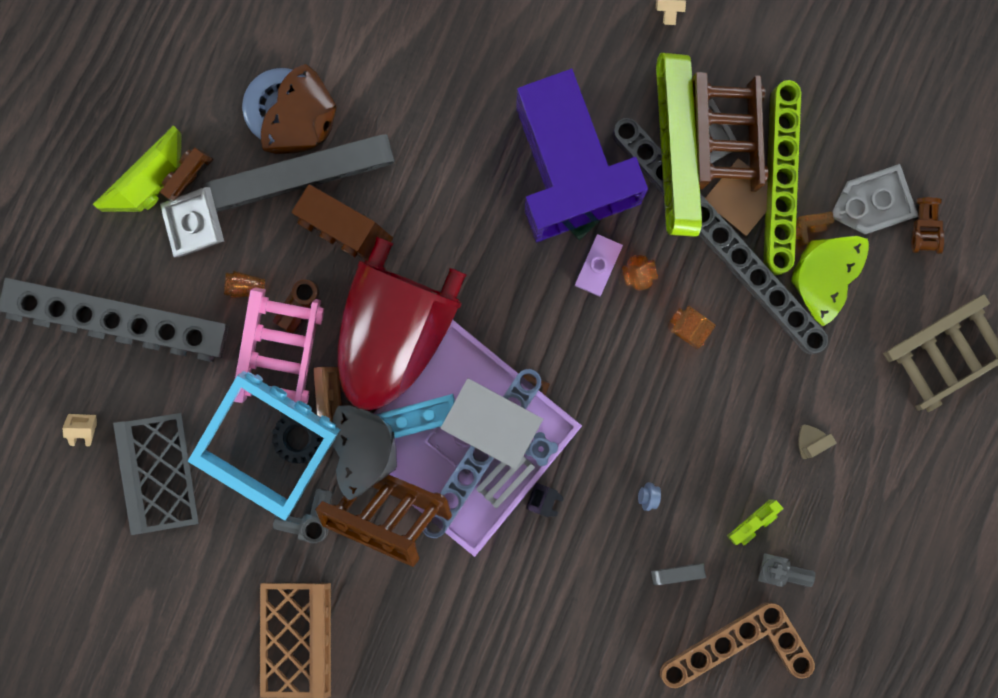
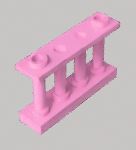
M253 288L250 290L235 379L242 371H249L251 373L252 369L257 367L298 374L296 391L283 390L287 393L286 397L295 402L302 401L308 404L310 391L305 390L316 326L317 324H322L324 308H320L321 300L315 299L312 302L311 308L269 301V298L265 297L266 289ZM271 312L308 319L306 336L266 329L264 325H260L261 315ZM264 339L304 347L301 364L259 356V353L255 352L256 343ZM241 388L234 402L243 403L247 396L251 397L252 394Z

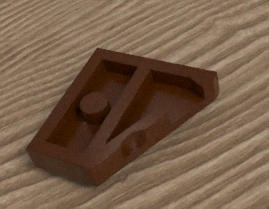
M195 147L192 151L190 149L187 150L180 158L179 163L181 165L176 172H170L162 181L161 185L163 188L160 193L168 199L175 201L186 187L197 178L196 173L204 163L208 166L214 159Z

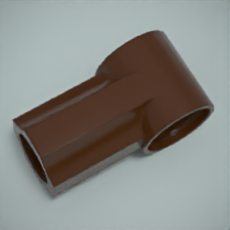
M310 280L297 281L284 303L310 308L312 302L318 299L319 288ZM304 284L310 285L313 290V295L308 300H302L298 295L299 288ZM277 314L273 322L294 334L303 318Z

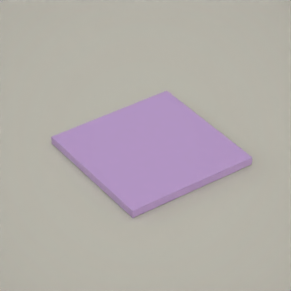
M452 320L435 354L416 381L402 395L386 406L378 408L374 414L453 394L456 400L467 378L503 397L518 373ZM521 378V386L524 389L532 390L535 388L526 379ZM540 391L537 392L526 410L543 418L536 433L543 432L546 439L558 445V451L548 458V463L545 466H539L532 456L524 454V457L535 468L497 509L476 490L501 463V461L493 459L445 532L474 557L582 427L581 424ZM511 397L508 399L513 403L521 406V403L517 398ZM441 426L395 438L397 467L389 475L429 492L440 493L471 445L440 429ZM540 446L538 450L542 452L544 448ZM477 448L474 450L475 458L479 461H486L490 456ZM522 464L493 497L497 500L527 466ZM506 465L484 489L489 492L512 467ZM468 469L461 470L459 473L460 482L465 485L471 484L474 480L473 472ZM453 493L445 494L444 497L448 500L449 508L457 507V496ZM412 505L421 513L424 512V509ZM434 517L431 521L442 530V521L438 517Z

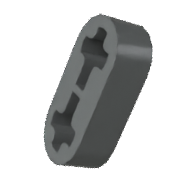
M704 563L651 571L654 586L706 578Z

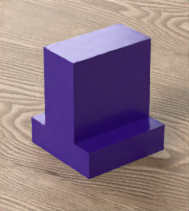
M572 68L517 88L516 110L546 188L526 196L525 214L536 243L641 205L648 187L637 158L633 157L608 166Z

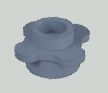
M538 432L535 434L534 440L529 445L525 454L532 456L539 466H545L548 463V458L558 451V445L546 439L543 432ZM540 446L544 448L542 452L538 450Z

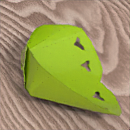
M850 236L812 240L803 251L792 273L791 282L814 319L822 326L830 323L845 304L848 284L859 276L866 262L869 250L868 239ZM861 243L859 247L860 253L858 254L854 246ZM855 263V265L851 267V271L848 273L847 264ZM838 292L839 294L835 297L836 302L834 303L831 295ZM821 310H828L829 313L824 314V317L821 318Z

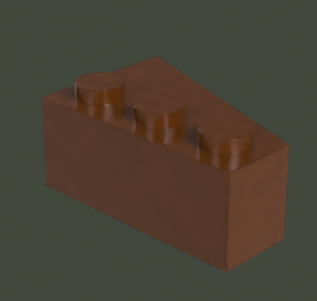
M310 184L291 212L299 218L298 225L312 232L313 228L321 232L319 237L332 245L336 241L342 245L341 250L354 258L358 255L368 260L376 237L389 242L393 240V237L376 222Z

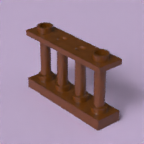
M696 72L692 77L700 189L706 187L713 178L751 180V192H757L768 180V168L764 162L762 112L765 88L761 86V76H755L747 84V88L711 86L707 81V73ZM710 97L747 99L748 114L714 113L711 109H708V100ZM711 124L746 125L749 129V141L713 139L712 136H709V126ZM712 151L749 152L750 168L715 167L710 163V153Z
M392 475L386 476L373 486V488L379 491L360 515L346 512L358 497L349 500L344 496L337 505H330L322 501L315 509L323 527L412 567L420 559L415 547V541L435 515L450 520L452 517L448 500L442 494L429 492ZM350 488L352 490V494L355 493V490L357 488ZM389 495L401 499V502L383 525H375L369 522ZM412 505L424 509V512L406 535L400 536L392 532Z

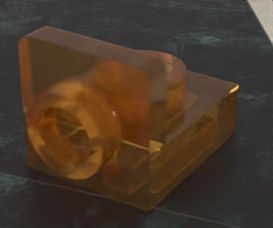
M833 212L796 218L795 241H799V246L809 244L807 229L810 228L811 233L827 231V226L834 223Z

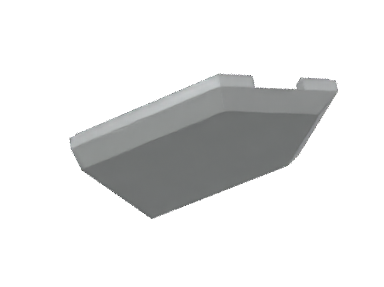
M900 164L847 181L830 215V218L863 234L918 217Z

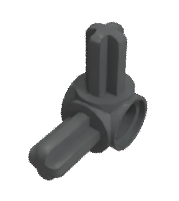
M317 489L310 514L304 515L303 518L289 516L286 520L275 516L273 528L278 531L298 535V540L309 543L323 541L328 535V529L322 526L315 509L322 501L330 504L332 492ZM312 522H316L322 527V534L319 538H312L308 534V526Z
M764 553L758 581L781 587L785 586L787 582L812 587L815 581V572L791 566V562L787 558Z

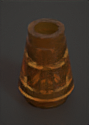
M237 271L226 273L224 295H230L231 298L249 297L250 290L253 288H265V279H259L258 277Z

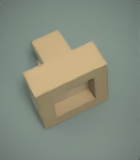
M656 0V10L664 11V25H676L677 12H685L686 0Z
M68 414L63 425V438H67L70 446H75L77 438H84L85 445H91L97 426L96 415Z

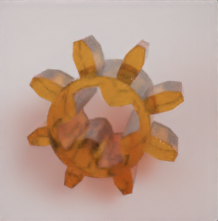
M633 256L627 261V266H622L626 286L632 284L636 290H645L653 284L652 279H658L654 260L648 261L646 256Z

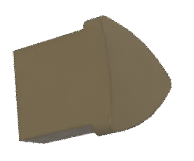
M805 424L800 427L798 447L802 459L813 458L837 444L832 434L826 435L821 430Z

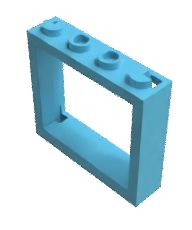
M242 371L231 385L188 462L281 519L286 520L292 513L341 429L329 421L330 418L326 416L319 417L311 412L312 408L302 401L295 402L286 397L287 393L277 386L270 387L263 383V378L258 374L255 376L249 371ZM241 388L324 438L288 499L206 450Z

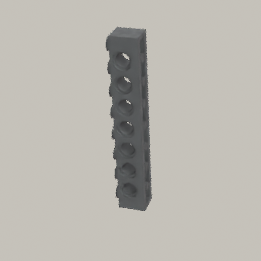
M9 278L4 280L0 298V312L6 313L5 319L22 322L23 317L31 318L34 325L47 328L50 327V323L61 325L60 330L77 334L78 329L88 330L87 336L104 339L105 334L116 336L115 342L132 345V340L143 342V348L159 351L160 346L171 348V354L185 357L188 351L197 353V359L214 362L215 357L223 358L229 330L227 324ZM35 296L37 307L33 311H28L26 309V301L30 297ZM62 302L65 306V311L60 317H55L53 307L57 303ZM90 308L92 318L89 322L83 323L80 319V314L82 310ZM118 314L120 317L119 325L116 328L110 329L107 324L109 316ZM144 319L148 325L145 333L138 335L135 332V324L137 321ZM172 325L175 329L174 337L170 340H164L162 330L164 327ZM194 331H200L203 336L202 342L197 346H192L189 342V337Z

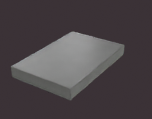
M467 378L440 429L506 465L517 469L543 418Z

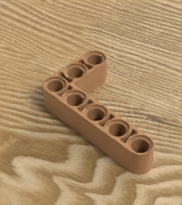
M766 602L666 661L660 669V677L670 688L682 687L764 636L768 637L786 669L793 676L801 679L809 677L813 674L815 663L784 610L777 604ZM769 608H775L777 611V619L772 623H766L764 620V612ZM746 622L751 623L753 626L752 635L747 638L741 637L739 633L740 626ZM788 632L792 636V642L788 647L782 648L778 643V639L782 633ZM721 637H726L729 641V647L725 652H717L715 649V642ZM696 652H702L705 656L704 664L699 667L692 666L690 662L691 656ZM799 657H804L807 662L806 668L801 672H796L793 668L794 661ZM671 667H678L681 671L680 678L674 682L667 680V670Z

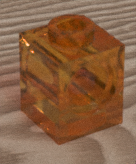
M687 306L684 311L679 308L670 320L674 324L670 331L697 350L703 345L716 326L690 306Z

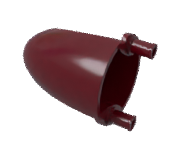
M376 237L369 259L364 262L359 261L343 313L338 343V371L342 389L352 405L364 410H374L386 406L402 395L416 381L435 354L457 309H460L462 305L457 296L467 276L465 273L449 268L441 291H437L386 270L384 265L394 243Z

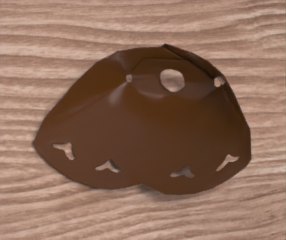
M307 64L295 68L284 78L278 89L277 103L267 111L261 128V143L263 150L266 152L285 154L309 151L318 146L316 143L320 144L323 140L327 139L332 130L337 109L336 104L317 72ZM306 71V77H297ZM290 84H292L295 91L287 94V91L290 90ZM276 114H278L279 123L271 124L275 120ZM326 121H329L330 126L324 132L323 125ZM269 134L275 140L271 145H269Z

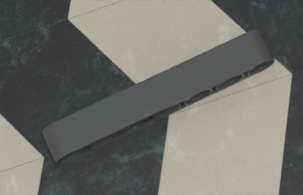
M378 135L202 184V188L210 187L216 212L305 189L309 184L316 186L393 164L395 160L388 135Z

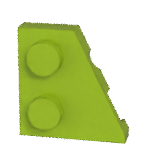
M768 500L729 533L727 537L734 545L740 543L743 546L756 536V530L761 526L766 527L778 517L777 514L784 508L777 500Z

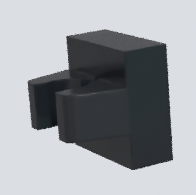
M535 483L526 509L548 518L549 516L555 517L558 515V512L552 510L555 500L563 501V496L557 490Z

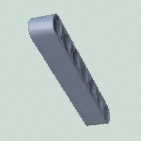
M532 369L521 371L503 397L506 399L515 397L520 401L521 407L527 409L541 387L540 375ZM532 374L536 377L537 384L534 389L526 390L521 386L523 375ZM470 446L440 492L443 496L447 493L455 494L458 498V505L455 508H450L452 514L450 520L435 515L434 517H438L443 523L442 530L433 532L427 525L423 531L426 536L438 538L447 531L494 457L489 456L486 461H479L474 455L475 447ZM463 469L473 472L474 480L469 485L462 484L459 480V473Z

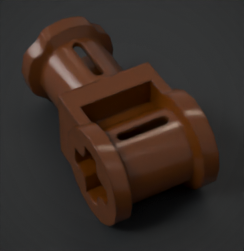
M933 197L917 198L919 220L914 222V229L912 231V252L918 253L919 250H927L942 254L944 248L943 221L938 220V210L942 199Z

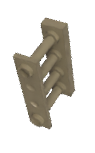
M985 294L976 297L883 353L888 363L895 360L898 364L902 363L924 401L915 405L917 411L926 409L927 412L936 409L942 405V398L998 366V338L983 315L985 313L983 308L990 304ZM967 317L970 321L973 320L996 357L981 366L959 329L961 328L959 322ZM942 332L951 336L972 371L957 380L935 344L937 342L935 336ZM918 346H921L922 350L926 349L948 385L936 394L932 393L911 358L913 356L911 351Z

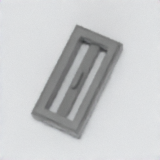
M523 456L517 469L511 468L489 492L484 488L506 466L505 463L501 462L476 488L496 509L535 468L526 457ZM522 464L526 465L527 468L496 500L493 495Z

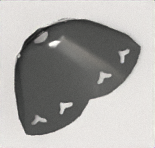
M347 405L338 406L334 413L332 422L341 430L333 442V447L340 457L336 468L339 488L343 495L351 500L362 495L396 470L397 451L395 433L388 423L367 410ZM342 413H344L348 420L341 425ZM341 435H343L345 438H348V440L345 443V446L342 445L343 439L341 438ZM346 468L353 472L348 478H346ZM349 486L357 488L354 494H352V490L349 489Z

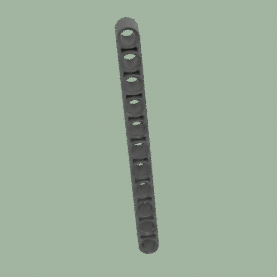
M623 118L619 120L613 131L615 143L629 158H637L642 173L664 196L663 181L656 176V170L662 168L661 149L633 119ZM621 127H629L632 129L634 136L630 139H623L620 137L618 130ZM641 147H646L651 150L652 157L648 160H643L639 158L637 150ZM700 193L701 209L708 214V220L703 222L699 234L701 239L802 351L807 354H817L823 351L828 344L826 332ZM722 230L725 232L726 242L721 244L715 242L712 237L713 231ZM738 250L745 255L744 264L739 265L732 261L731 254L733 251ZM753 271H758L763 275L764 282L762 285H754L751 282L750 275ZM771 292H777L782 296L783 302L781 306L776 307L770 303L769 295ZM790 313H797L801 317V325L795 328L789 324L788 316ZM809 334H816L819 337L820 345L817 349L811 348L807 344Z

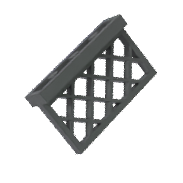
M181 413L113 423L131 535L199 524ZM176 420L178 432L172 440L158 432V429L165 421ZM159 423L155 429L148 424ZM144 425L152 433L142 445L133 439L131 427ZM155 434L169 443L160 456L146 448ZM178 436L180 447L174 443ZM134 443L140 447L137 454H135ZM171 445L182 454V460L176 468L162 459ZM143 450L157 459L148 473L137 466L136 459ZM159 462L173 471L164 485L150 475ZM182 464L184 466L185 475L178 471ZM138 471L145 475L141 482ZM176 473L186 480L187 485L180 496L166 487ZM147 478L162 487L152 501L142 495L141 486ZM164 489L178 499L169 512H166L154 503ZM187 491L189 502L183 499V496L186 494ZM143 499H144L145 501H147L148 503H150V504L148 505V507L145 509V511H144ZM180 501L190 507L191 520L179 521L171 515ZM151 506H154L166 515L159 525L147 527L145 515ZM168 517L175 521L164 524Z

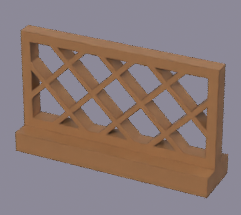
M331 583L260 584V697H331ZM268 589H278L285 597L276 608L268 601ZM284 589L294 590L290 594H288ZM300 589H310V602L302 608L292 597ZM288 601L299 611L290 622L278 612ZM309 608H310V616L306 613V611H307ZM274 616L285 625L276 637L268 630V622ZM301 616L310 623V630L303 637L292 626ZM288 629L299 640L290 651L279 641ZM309 636H310V644L306 641V639H307ZM274 644L285 654L276 665L268 658V650ZM301 644L310 652V659L304 665L292 655ZM288 658L299 669L290 679L278 669ZM309 665H310V673L306 670V668H307ZM275 672L285 684L279 691H268V678ZM301 673L310 680V692L299 691L292 683ZM287 687H289L292 691H284V690H285Z

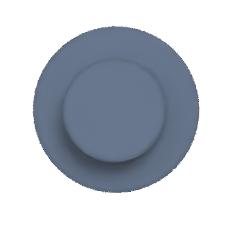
M648 482L644 487H641L638 502L642 504V508L645 511L657 509L660 504L661 490L660 487Z

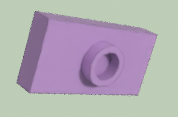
M597 234L575 286L600 297L623 245Z

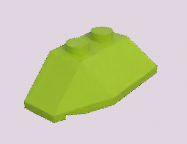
M173 125L93 205L102 212H141L144 208L149 210L159 200L157 196L163 188L161 185L162 181L170 172L175 173L181 165L179 163L181 158V133Z

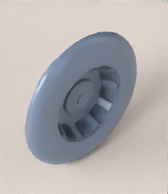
M275 68L267 70L258 75L245 91L242 103L244 120L251 132L259 139H261V128L265 117H262L261 111H266L267 113L277 103L278 87H280V84L292 69ZM301 74V75H298L297 77H306V76L303 75V74ZM270 90H274V93L270 96L267 95ZM263 98L266 99L265 105H261ZM278 114L275 116L274 123H279ZM269 134V143L272 144L275 140Z

